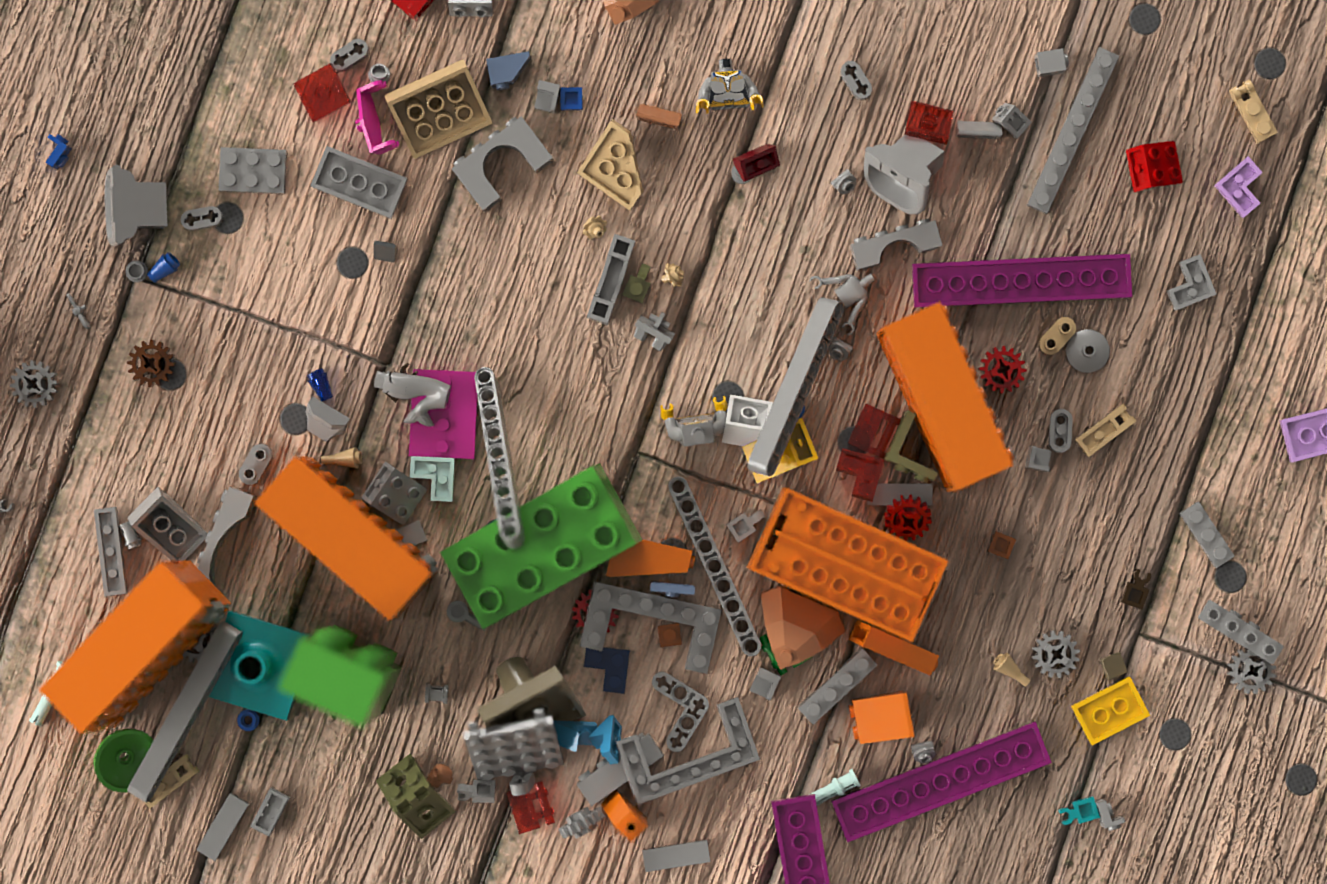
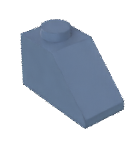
M529 51L486 59L491 87L496 88V90H505L509 88V85L514 84L531 60Z

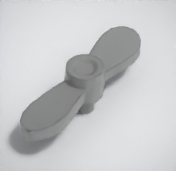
M67 293L66 295L74 307L72 309L73 314L79 317L84 328L89 329L91 326L83 315V310L87 306L85 304L81 307L77 306L71 294Z

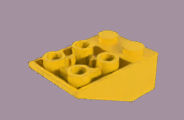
M802 418L797 420L775 473L769 477L752 472L756 483L819 459ZM757 440L741 446L747 461H749Z

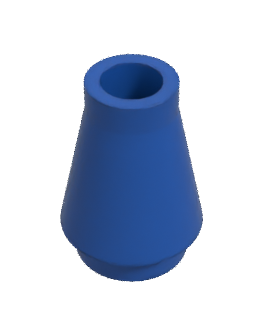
M172 253L162 254L152 269L147 272V275L156 283L160 279L176 272L180 263Z

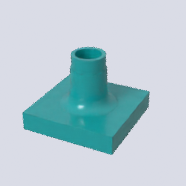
M228 611L225 622L242 631L243 635L209 697L279 719L289 720L295 697L278 690V687L300 638L310 634L234 611ZM247 656L256 657L262 664V673L255 680L250 678L245 672L244 661Z

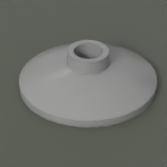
M1086 329L1075 333L1069 339L1066 346L1068 362L1074 369L1080 372L1092 373L1098 371L1106 364L1109 358V344L1106 338L1095 330ZM1086 347H1091L1093 349L1091 355H1088L1085 352Z

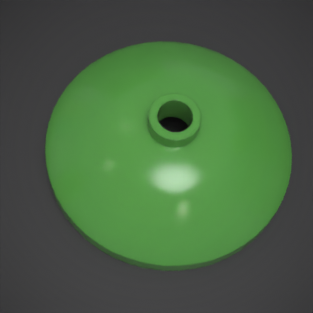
M122 729L107 736L98 746L94 756V770L100 782L110 790L128 792L129 784L154 741L152 737L138 729ZM122 753H126L125 757L120 758Z

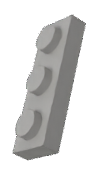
M1199 501L1179 513L1215 568L1235 557Z

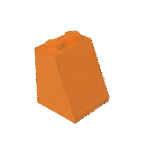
M901 690L851 699L852 705H848L850 718H855L856 726L852 727L854 740L858 739L860 744L914 737L909 703L905 691Z

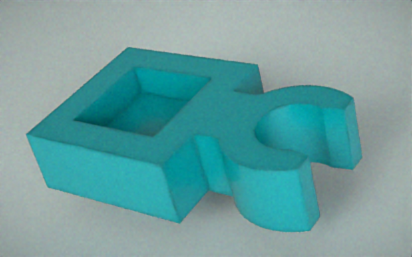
M1093 796L1072 802V809L1063 807L1058 810L1060 814L1067 812L1069 815L1067 820L1061 821L1063 825L1071 824L1074 819H1077L1078 824L1100 818Z

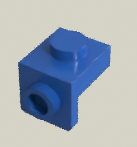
M49 134L48 138L58 145L45 163L58 170L59 167L62 168L68 161L69 157L67 155L72 148L67 146L69 141L59 134L56 137Z

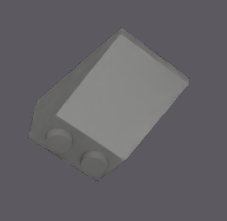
M159 487L127 517L130 526L171 561L186 560L206 539L208 534L178 503Z

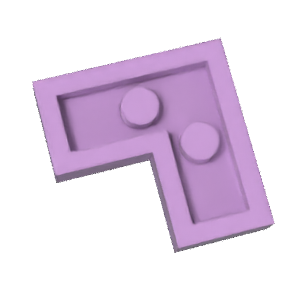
M1248 156L1214 186L1236 212L1244 218L1260 204L1247 186L1263 172Z

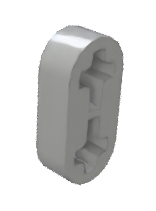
M361 39L349 42L331 55V66L338 72L348 70L367 57L369 53L368 45ZM358 44L360 47L364 46V48H362V54L359 55V53L356 52L353 55H350L352 52L355 51V45ZM338 56L341 58L349 56L344 60V66L335 65Z
M845 62L840 70L842 79L856 99H867L872 92L869 80L856 62ZM847 66H849V68L856 69L854 71V76L856 77L855 80L850 74H845V72L847 71ZM856 82H859L862 87H867L865 95L857 93L858 85Z
M214 206L188 210L181 216L182 226L190 231L216 227L223 221L222 212ZM211 211L218 214L215 222H212L210 219L204 220V217L210 216ZM189 215H192L194 218H200L199 221L193 222V226L186 223Z
M525 771L516 773L510 781L512 795L517 796L529 793L535 784L534 773Z

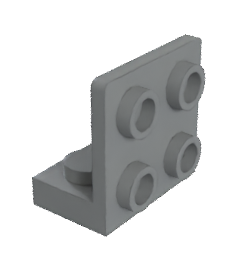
M385 461L361 498L374 508L404 525L427 489Z

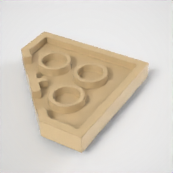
M611 120L577 173L630 211L643 193L642 182L631 132L615 120Z

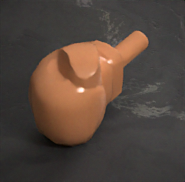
M437 764L433 767L427 779L432 787L439 788L442 784H451L453 771L445 764Z

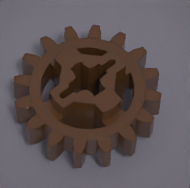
M150 340L149 345L142 341L141 348L136 345L134 346L135 354L129 353L133 359L132 361H127V364L132 365L128 372L135 373L132 379L135 381L141 379L140 385L142 386L146 382H148V387L153 388L154 382L157 386H162L161 380L168 382L167 375H174L170 368L176 366L175 363L171 362V359L175 356L173 354L168 355L170 348L165 347L163 349L162 342L155 346L154 340ZM150 349L158 350L154 354H149L146 351ZM140 358L141 366L138 368V359ZM148 359L155 360L153 364L156 369L148 367L150 365ZM165 359V368L163 370L162 361ZM149 373H154L157 377L146 378L145 376Z

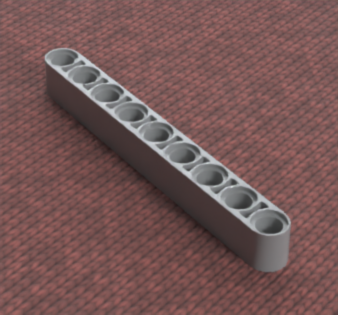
M824 297L817 301L748 461L749 471L769 477L775 473L843 316V302Z
M482 367L476 371L474 378L499 532L505 544L509 548L516 549L524 542V532L500 388L493 371L488 367ZM509 493L507 497L502 498L504 494ZM512 513L510 517L505 518L507 514ZM511 533H516L513 537H508Z
M674 477L669 482L671 496L742 651L748 656H755L761 650L760 640L687 481L682 477ZM677 480L682 481L685 485L684 491L681 493L674 492L672 489L673 482ZM685 500H690L694 505L690 513H685L681 509V504ZM694 520L701 521L703 529L699 533H694L690 529V524ZM703 540H708L712 544V549L707 553L702 552L699 548V544ZM718 560L721 564V569L715 573L711 572L708 568L710 561ZM721 580H727L730 583V588L727 592H720L717 586ZM730 600H736L739 603V608L736 612L727 610L726 606ZM739 620L747 621L748 628L745 632L737 631L736 623ZM748 640L756 641L757 648L755 651L748 652L745 649V643Z
M225 621L219 624L127 789L129 793L146 803L151 800L243 635L242 631Z

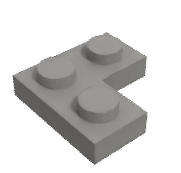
M1201 254L1179 262L1186 283L1167 291L1174 311L1217 295Z

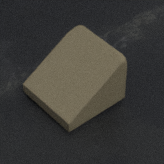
M1120 651L1099 659L1107 680L1114 679L1128 672Z

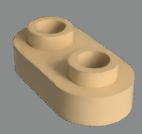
M1068 317L1058 319L1040 338L1038 343L1040 351L1045 355L1056 354L1075 334V322ZM1063 324H1067L1069 326V330L1067 332H1064L1062 330ZM1048 340H1052L1054 342L1053 348H1049L1047 346Z

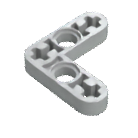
M658 672L653 676V687L685 707L667 737L668 748L673 752H679L685 748L708 710L709 702L704 695L670 674ZM666 676V682L670 685L672 681L676 682L670 694L666 692L669 688L665 685H662L661 688L657 686V677L662 678ZM677 687H684L686 689L687 695L685 698L677 699L675 697L674 691ZM701 698L704 700L703 705L705 708L698 709L696 714L700 715V717L697 719L693 714L687 713V711L690 709L693 712L695 708L694 700L699 701ZM683 718H692L694 726L691 729H684L681 725ZM678 727L682 732L689 735L687 738L682 735L680 739L682 745H677L674 748L670 739L678 736L679 732L675 731Z

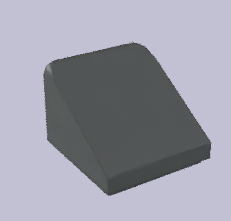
M375 240L373 257L376 260L395 262L398 247L393 243Z

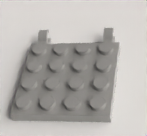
M542 709L534 711L536 719L482 729L478 728L477 721L467 723L469 731L463 732L464 740L477 779L491 780L494 777H508L525 771L530 773L537 769H553L559 765H564L552 716L545 717Z

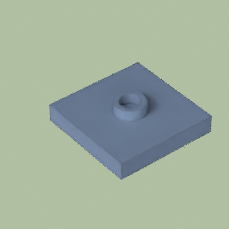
M652 581L650 591L666 592L665 596L679 597V594L694 595L695 586Z

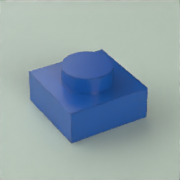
M582 87L560 88L561 111L583 110Z

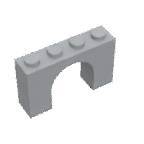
M522 116L518 119L514 117L505 124L507 126L501 132L499 130L493 132L488 137L489 141L483 145L481 143L477 144L471 149L472 153L466 158L464 156L460 157L453 163L454 167L451 168L484 213L502 200L487 180L484 172L486 160L494 151L501 148H511L518 151L536 174L554 161L553 157Z

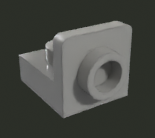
M1008 103L1001 105L992 118L995 123L1001 124L1017 139L1031 123L1015 105Z
M1103 799L1095 801L1101 827L1108 828L1111 831L1120 828L1121 824L1126 822L1122 816L1111 819L1113 810L1110 803H1106Z

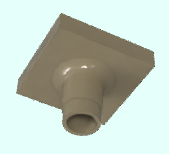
M522 657L510 658L498 666L496 673L500 679L504 694L477 708L486 727L536 719L534 711L542 709L544 716H552L554 721H577L586 716L580 701L556 666L534 677Z

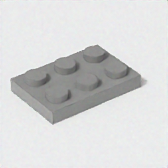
M221 147L219 191L285 194L287 151Z

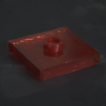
M332 63L293 83L312 122H317L352 103Z
M911 101L904 135L947 145L954 111Z

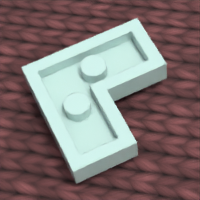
M411 456L410 478L432 479L430 501L453 502L455 458Z

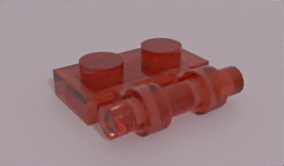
M542 781L535 782L536 792L533 793L529 792L524 795L515 796L512 795L511 790L506 792L519 834L540 828L538 820L540 818H545L547 825L555 823L553 817L555 813L553 807H550L547 795H549L548 790L544 788ZM539 798L542 810L536 812L532 800Z

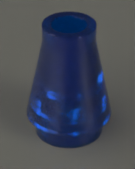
M323 368L307 374L309 379L307 382L322 402L333 397L327 372H324Z

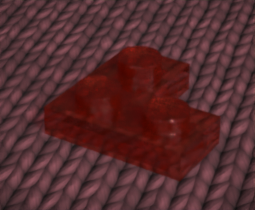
M842 448L836 471L857 476L852 497L873 502L884 459Z

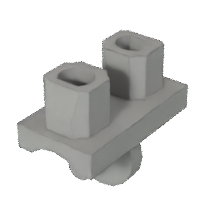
M662 312L659 317L651 313L649 319L641 315L637 320L634 337L644 341L649 333L656 337L651 346L662 351L667 344H670L675 333L668 330L670 323L663 320L666 315Z

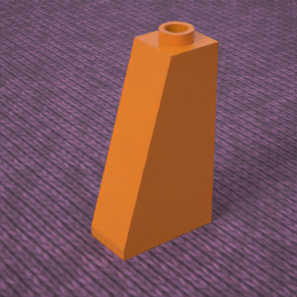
M643 539L610 558L606 576L686 573L689 568L693 569L696 556L692 555L691 550Z
M859 620L856 621L848 639L930 676L938 666L939 655Z
M617 789L611 792L601 803L615 828L630 842H633L647 827L648 818ZM629 823L635 824L634 827L632 828L629 825Z

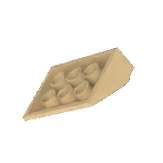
M464 59L384 95L413 159L493 124Z

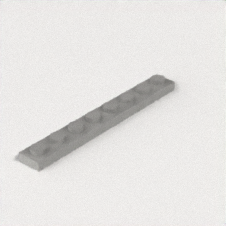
M1101 47L1098 48L1027 206L1045 214L1048 213L1119 55Z

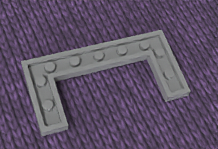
M594 582L581 637V647L599 651L603 650L612 608L694 626L685 669L707 674L721 615L720 609Z
M738 697L717 704L731 745L730 747L652 776L637 734L615 742L637 805L760 760Z

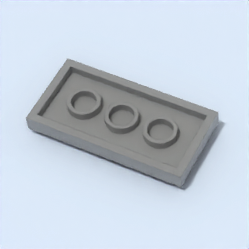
M326 146L310 186L392 219L408 178Z

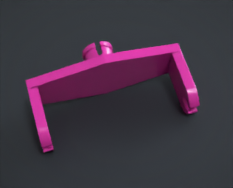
M382 80L374 81L356 89L359 119L355 121V124L359 125L356 128L359 132L364 133L369 152L378 155L399 147V141L395 142V140L382 143L380 121L371 95L387 86L386 81L382 82Z

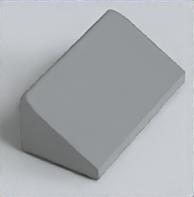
M957 121L956 136L959 138L999 139L1002 136L1001 124L995 122Z

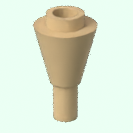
M357 447L335 455L321 456V463L358 469L359 464H362V453L358 451Z
M1001 653L995 658L993 662L995 664L994 670L1016 679L1025 687L1030 683V679L1021 673V670L1009 653Z

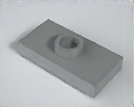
M271 787L250 827L270 837L290 796Z

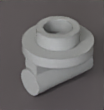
M847 169L834 179L831 185L839 193L847 194L854 190L857 180Z
M834 336L828 348V353L833 359L843 361L847 359L853 346Z
M932 740L911 745L915 761L928 763L935 757Z

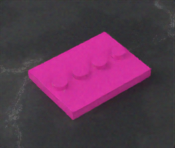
M413 369V373L418 371V376L433 378L449 384L451 392L445 409H431L428 411L434 426H425L418 421L410 424L409 456L475 459L478 403L474 378L476 372ZM426 396L412 398L411 410Z

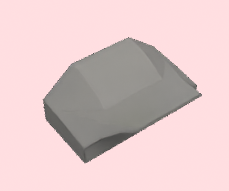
M313 396L309 400L305 411L307 415V431L324 441L343 434L350 418Z

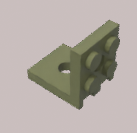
M906 411L901 418L883 460L895 465L894 469L903 474H908V472L915 474L914 479L923 483L935 481L938 472L898 455L916 416L915 413Z
M411 754L407 755L376 780L394 813L421 839L456 812L453 806L431 786L416 759ZM406 779L405 784L400 786L401 782Z

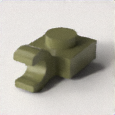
M642 263L637 277L630 275L623 291V296L643 303L651 283L645 281L651 266Z

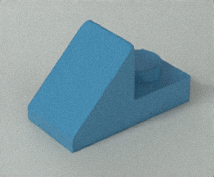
M609 715L588 737L594 747L600 749L602 756L607 759L610 765L619 763V752L615 742L621 740L622 726L614 715Z
M553 720L561 747L577 752L578 745H593L588 737L597 728L596 722Z

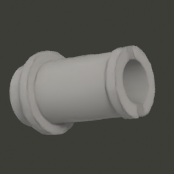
M129 521L119 525L126 541L125 547L132 550L141 546V538H138L136 531L130 526Z

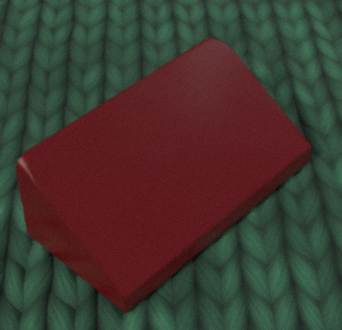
M765 144L733 158V163L744 182L780 166L776 146Z

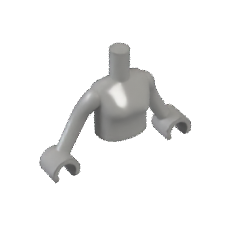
M871 273L861 280L852 274L831 278H821L817 275L812 276L809 282L814 278L820 281V284L814 289H818L821 285L843 283L834 291L846 308L858 302L848 322L842 325V328L845 325L852 327V331L846 334L851 335L855 330L854 323L868 299L865 287L875 281Z

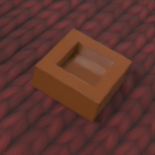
M995 531L987 552L1009 559L1016 539Z
M679 623L658 625L660 648L682 645Z

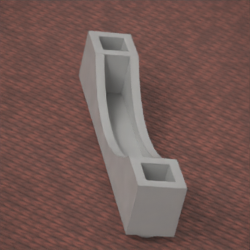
M229 487L228 490L223 492L221 497L223 504L220 511L217 510L213 518L215 525L213 530L208 532L205 543H207L205 551H201L197 560L199 564L198 569L214 585V569L218 551L231 530L251 516L255 505L254 502L258 497L234 487Z

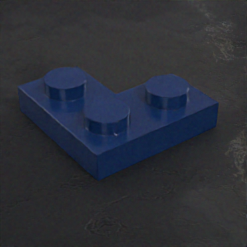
M603 647V650L599 651L586 648L584 667L605 669L603 691L625 694L630 650Z

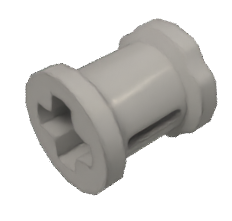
M426 683L425 703L440 701L443 704H447L449 685L431 686L430 683Z

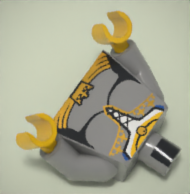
M720 59V72H711V77L704 80L698 92L696 113L699 112L700 108L706 109V114L709 113V110L746 108L750 106L754 110L755 104H760L763 108V98L759 95L756 85L748 75L743 74L742 70L732 69V59Z
M723 396L722 402H717L716 397L713 398L716 413L675 419L673 418V405L669 404V410L663 409L661 405V418L665 420L669 438L679 441L683 446L715 442L717 436L724 433L725 411L728 408L726 397Z

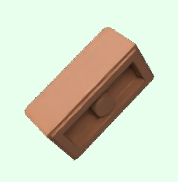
M640 104L636 119L677 130L679 129L682 115L681 113Z

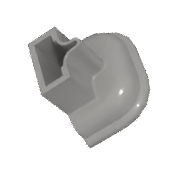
M909 131L892 146L879 144L865 149L864 177L871 190L881 199L907 214L918 215L926 208L931 176L943 167L944 150Z
M114 165L108 170L105 178V220L107 239L111 246L117 247L133 237L137 229H163L168 226L166 182H136L134 175L128 170L121 169L119 165Z

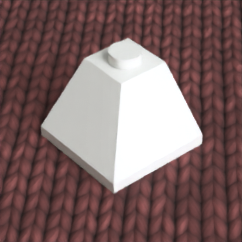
M730 394L722 443L745 446L757 440L773 402Z

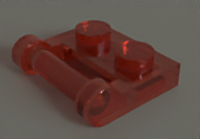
M865 403L847 443L884 459L886 454L884 451L896 425L899 426L901 419ZM884 419L888 421V424L877 448L871 447L881 421Z

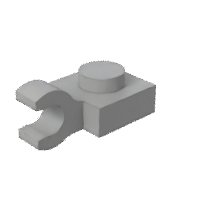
M761 509L750 517H747L744 512L726 525L739 543L756 531L753 525L763 519L765 515Z
M473 780V785L458 784V800L466 801L472 797V803H494L495 780Z

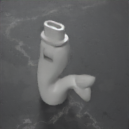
M377 371L374 387L383 389V393L398 399L426 396L410 411L403 422L411 424L418 421L422 425L429 427L434 426L428 411L431 409H445L451 392V386L439 380L405 373H391V371H387V373Z

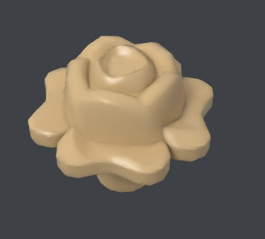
M601 216L596 218L590 217L583 225V234L588 236L590 240L594 237H602L607 230L605 227L607 221L602 220Z
M667 263L664 269L666 274L661 277L664 284L670 282L673 287L682 286L683 270L674 263Z

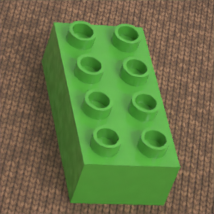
M596 464L519 507L524 532V542L520 547L512 549L505 544L499 532L498 520L442 550L440 554L482 629H485L643 539L601 464ZM512 513L507 514L505 518L510 517ZM511 533L508 537H513L516 533Z
M334 624L333 627L328 626V628H323L322 630L317 629L315 634L300 638L278 690L353 724L364 727L382 714L403 667L394 663L398 654L396 651L375 642L373 645L369 644L368 647L360 648L354 645L358 636L356 633Z

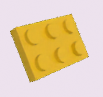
M1130 676L1071 706L1090 745H1094L1150 716Z

